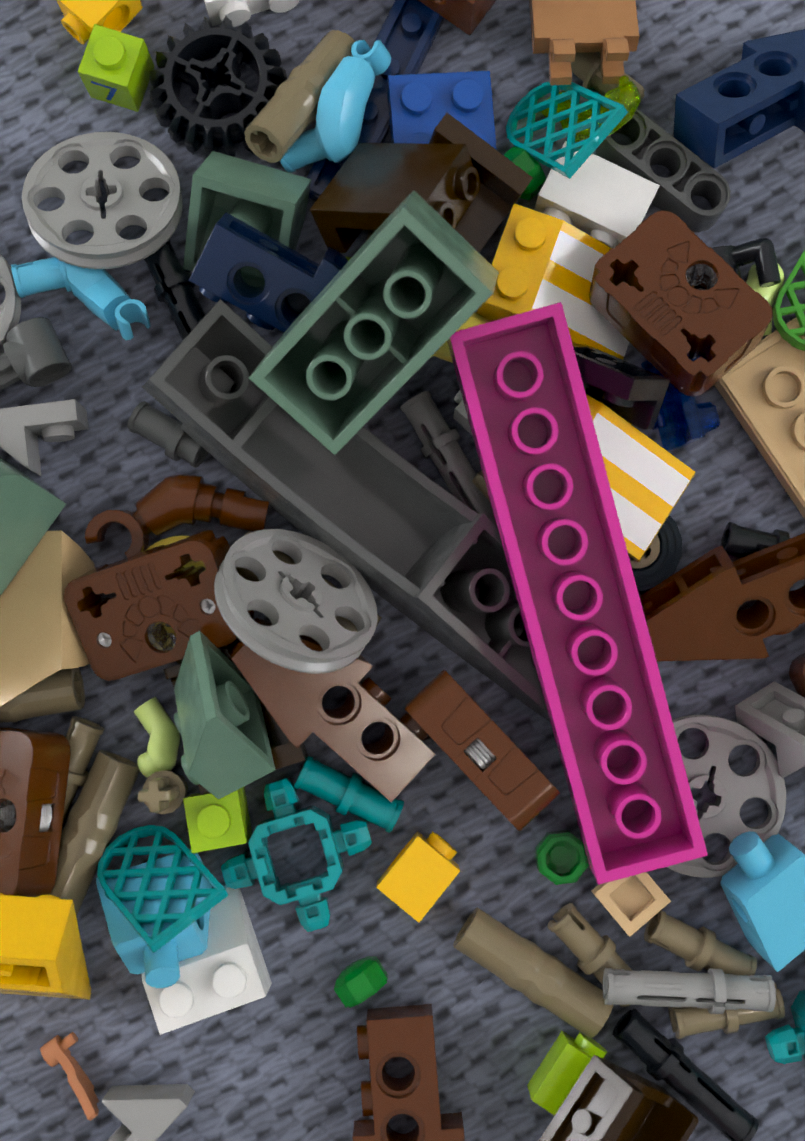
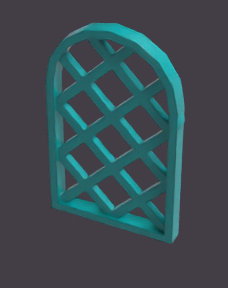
M550 81L532 89L517 103L506 125L507 138L514 147L527 150L526 152L538 162L570 179L625 117L628 111L622 104L574 82H571V85H550ZM559 90L567 91L559 95ZM551 93L550 99L537 104L538 99ZM580 96L589 100L579 104ZM571 99V108L557 113L558 104ZM601 106L610 110L600 114ZM549 108L548 117L535 122L536 113ZM592 108V117L577 124L578 114ZM527 117L526 126L516 130L518 120ZM569 118L568 128L554 133L555 123ZM547 127L546 136L532 142L533 132ZM590 128V137L575 143L576 133ZM525 136L524 144L516 139ZM567 137L566 147L552 152L553 142ZM545 146L544 155L535 149ZM565 156L564 166L554 161Z
M141 826L118 836L105 849L98 863L97 877L105 892V896L115 904L153 953L228 896L223 885L183 843V840L163 826ZM155 836L152 846L136 847L139 838ZM163 837L173 842L175 845L161 846ZM175 853L171 867L154 868L158 854ZM183 854L194 866L180 867ZM133 855H149L146 868L129 869ZM114 856H124L121 869L107 870ZM177 875H194L191 888L173 890ZM202 875L214 888L199 889ZM168 876L165 889L148 891L151 877ZM143 877L139 891L122 892L126 878ZM117 878L114 891L110 889L106 879ZM207 897L195 906L196 898ZM188 898L184 913H167L170 899ZM162 899L158 914H141L145 900ZM136 900L132 914L121 901ZM174 922L168 928L162 931L164 923ZM139 923H155L151 938Z

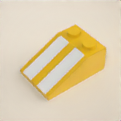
M514 203L491 264L499 272L494 293L481 305L476 313L490 321H495L561 302L572 344H586L622 360L629 345V341L593 307L589 299L595 264L612 248L564 220Z
M586 394L629 557L640 562L691 482L695 471L606 405Z

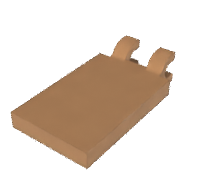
M529 0L533 54H549L550 85H571V62H575L576 53L600 52L602 84H623L625 77L624 61H628L629 52L637 50L640 36L635 0Z

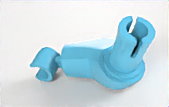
M358 40L353 43L351 48L352 56L342 59L321 90L315 128L303 132L280 160L287 172H295L297 169L326 158L334 163H340L355 150L361 134L365 106L372 91L375 76L384 73L391 63V55L381 40H376L372 49L365 40Z
M55 257L11 265L14 283L20 298L66 287L67 292L72 291L73 295L94 315L114 330H119L122 338L125 340H131L134 337L130 326L131 323L140 322L146 328L151 327L144 303L131 299L120 284L105 269L77 267L60 261Z

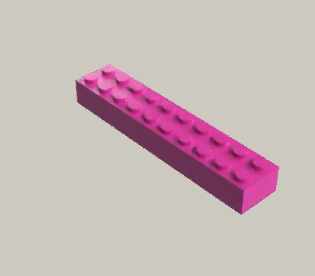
M559 302L456 331L447 340L588 863L597 884H604L708 856L562 303Z

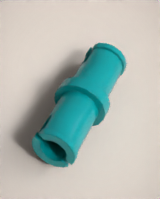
M309 755L294 784V788H300L335 805V812L343 816L350 812L385 829L388 833L393 830L404 806L403 800L394 799L391 803L377 789L362 783V776L354 772L351 777L314 760Z

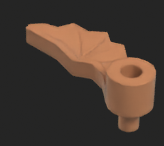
M71 1032L63 1039L56 1035L41 1046V1055L49 1066L55 1067L58 1064L62 1066L67 1074L68 1083L77 1096L87 1119L91 1121L98 1116L99 1109L97 1103L99 1100L94 1092V1085L76 1059L70 1055L71 1053L68 1049L78 1042V1037L74 1032Z

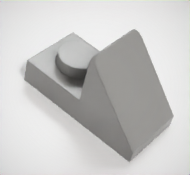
M75 399L0 409V447L39 476H42L38 436L42 435V439L45 442H64L75 438L74 431L88 429L86 408Z
M774 681L735 705L737 723L776 745L779 775L782 778L805 767V698Z
M188 1084L112 1086L103 1097L102 1103L123 1124L118 1127L107 1141H156L185 1110L195 1091Z

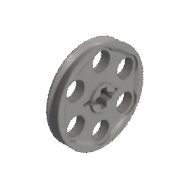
M118 132L87 133L67 139L50 148L31 167L22 190L23 209L29 228L38 244L60 261L88 269L119 268L139 262L157 252L176 231L183 209L179 177L167 155L144 139ZM126 156L135 157L140 160L136 166L129 169H121L114 166L118 159ZM72 161H82L88 164L87 168L79 173L70 174L62 170L67 163ZM101 181H104L108 196L107 202H105V219H103L99 203V197H102ZM153 188H162L169 192L167 197L156 202L145 200L142 197L146 191ZM56 197L64 200L62 206L53 211H43L37 208L40 202L47 198ZM131 225L141 226L146 229L144 235L134 240L123 239L119 236L122 229ZM85 230L93 234L92 238L84 244L74 245L66 242V238L75 231Z
M264 529L248 533L239 538L230 547L215 576L214 593L216 603L228 627L252 651L281 667L303 673H329L340 670L350 665L359 657L376 630L378 615L376 602L369 585L354 565L328 545L305 534L283 529ZM273 551H281L288 554L295 564L284 563L275 556ZM236 567L249 569L258 577L259 582L246 580L236 571ZM322 575L334 577L340 582L343 589L330 586L322 578ZM255 610L263 613L269 618L272 626H264L255 622L248 614V611ZM335 616H341L350 620L356 626L357 631H350L342 627L337 622ZM299 635L312 637L321 645L323 651H314L306 647L300 640Z
M688 715L672 719L677 740L679 735L688 728L699 729L706 738L705 749L699 756L687 758L682 755L690 789L692 787L702 788L704 782L709 780V790L716 794L714 803L705 802L702 810H696L703 838L712 833H720L727 838L730 846L731 842L738 835L749 831L757 833L763 843L772 835H777L783 823L786 810V787L784 778L779 775L778 761L765 742L748 728L718 716ZM739 745H749L756 753V765L747 774H735L729 766V754ZM711 766H713L711 775H709ZM750 798H762L768 807V816L765 822L755 827L746 826L740 817L741 806ZM693 799L694 804H695V808H696V807H697V801H696L695 799ZM728 850L727 855L718 862H709L701 857L667 866V868L692 877L713 878L725 875L738 863Z

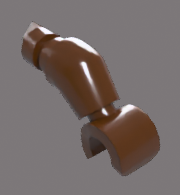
M187 474L168 476L135 503L137 508L135 512L128 510H106L97 514L87 526L85 540L87 544L105 541L107 528L113 523L119 522L125 525L131 534L132 543L125 552V555L129 558L147 549L149 533L153 532L158 536L182 524L194 525L196 520L210 523L213 517L220 519L221 526L251 532L264 530L269 502L246 497V491L227 488L225 493L218 492V486L204 483L202 476Z

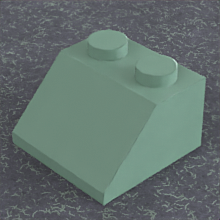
M212 151L192 177L183 269L193 272L215 224L225 213L234 216L295 251L305 221L312 179ZM251 266L241 268V276L248 285L253 287L265 285L264 276L258 269Z
M201 631L194 633L189 638L174 687L178 710L174 714V721L183 740L185 754L181 757V764L186 776L194 785L200 784L217 799H221L276 769L259 697L232 661Z

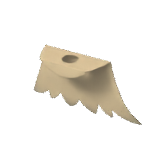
M62 530L47 531L0 596V707L60 670L74 669L90 664L65 604L64 591L68 583L94 569L95 565L85 551Z

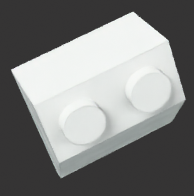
M226 885L223 886L228 896L210 909L207 949L201 955L179 961L180 979L178 982L166 988H154L146 983L145 972L141 973L142 982L160 1035L266 997L272 982L240 888L233 889L228 888Z

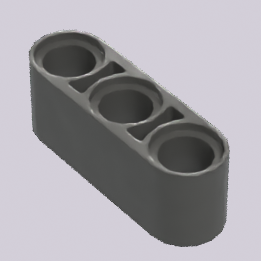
M624 106L628 113L597 147V156L660 185L652 203L661 211L665 210L676 214L687 224V227L692 232H702L710 229L715 225L730 201L731 190L728 182L721 174L640 110L631 106ZM611 134H624L629 137L632 144L620 145L611 138ZM658 164L667 167L672 176L665 178L656 175L652 171L651 165ZM691 197H704L709 201L712 209L702 210L696 207Z

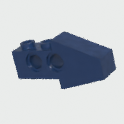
M805 29L748 40L743 43L741 61L677 93L673 137L715 169L794 125L805 132Z
M225 213L215 224L189 281L200 286L199 291L208 299L216 303L221 299L225 304L229 302L246 311L247 318L257 326L267 330L277 328L285 333L302 313L295 311L289 305L287 295L301 293L312 302L344 267L348 260L341 253L329 247L319 265L234 216ZM251 266L258 269L264 276L265 285L262 287L248 285L241 276V268Z

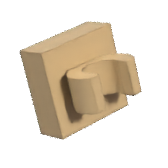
M647 872L600 884L591 890L629 937L671 902Z

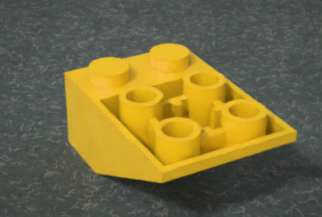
M0 893V993L90 1000L91 986L73 900L61 899L53 895L25 897Z

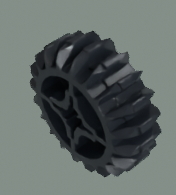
M227 16L223 19L220 27H213L211 21L204 17L202 22L203 29L195 32L191 26L185 23L183 28L185 38L179 40L168 35L167 45L171 53L156 52L155 61L159 69L150 71L149 80L154 88L150 91V100L153 107L157 108L156 117L159 124L164 128L169 127L168 133L174 142L178 143L185 140L186 149L192 154L198 151L202 144H204L207 157L212 151L218 152V146H224L226 154L235 157L236 149L234 144L243 142L246 150L253 153L245 141L244 132L247 126L274 96L279 85L287 80L286 70L280 67L282 62L279 52L276 51V48L269 49V41L264 36V33L253 37L252 28L246 21L235 31L232 21ZM243 62L249 65L260 78L256 93L247 88L246 82L240 80V67ZM182 83L190 85L192 92L197 94L195 99L197 109L194 114L185 109L179 102ZM228 113H237L234 116L221 119L222 116Z

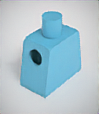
M749 831L738 835L731 842L729 852L738 864L722 876L720 884L749 944L768 964L779 972L805 950V854L780 834L772 835L763 843L757 833Z
M197 852V853H193V854L201 861V863L204 865V863H203L202 859L200 858L198 852ZM174 854L158 858L154 868L171 867ZM183 854L180 867L194 866ZM147 862L130 867L129 869L146 868ZM177 875L173 890L190 889L194 875ZM202 875L199 889L212 888L209 881ZM168 876L151 877L148 891L164 890ZM143 877L126 878L122 892L139 891ZM96 878V885L111 941L129 972L137 975L145 972L146 983L154 988H166L178 982L180 979L179 961L201 955L207 949L210 910L153 953L115 904L105 896L99 879ZM117 878L106 879L108 886L114 891ZM207 897L196 898L195 906ZM188 898L170 899L167 913H184ZM162 899L145 900L141 914H158ZM136 900L121 901L132 914ZM174 922L164 923L162 931H164ZM139 923L151 938L155 923Z

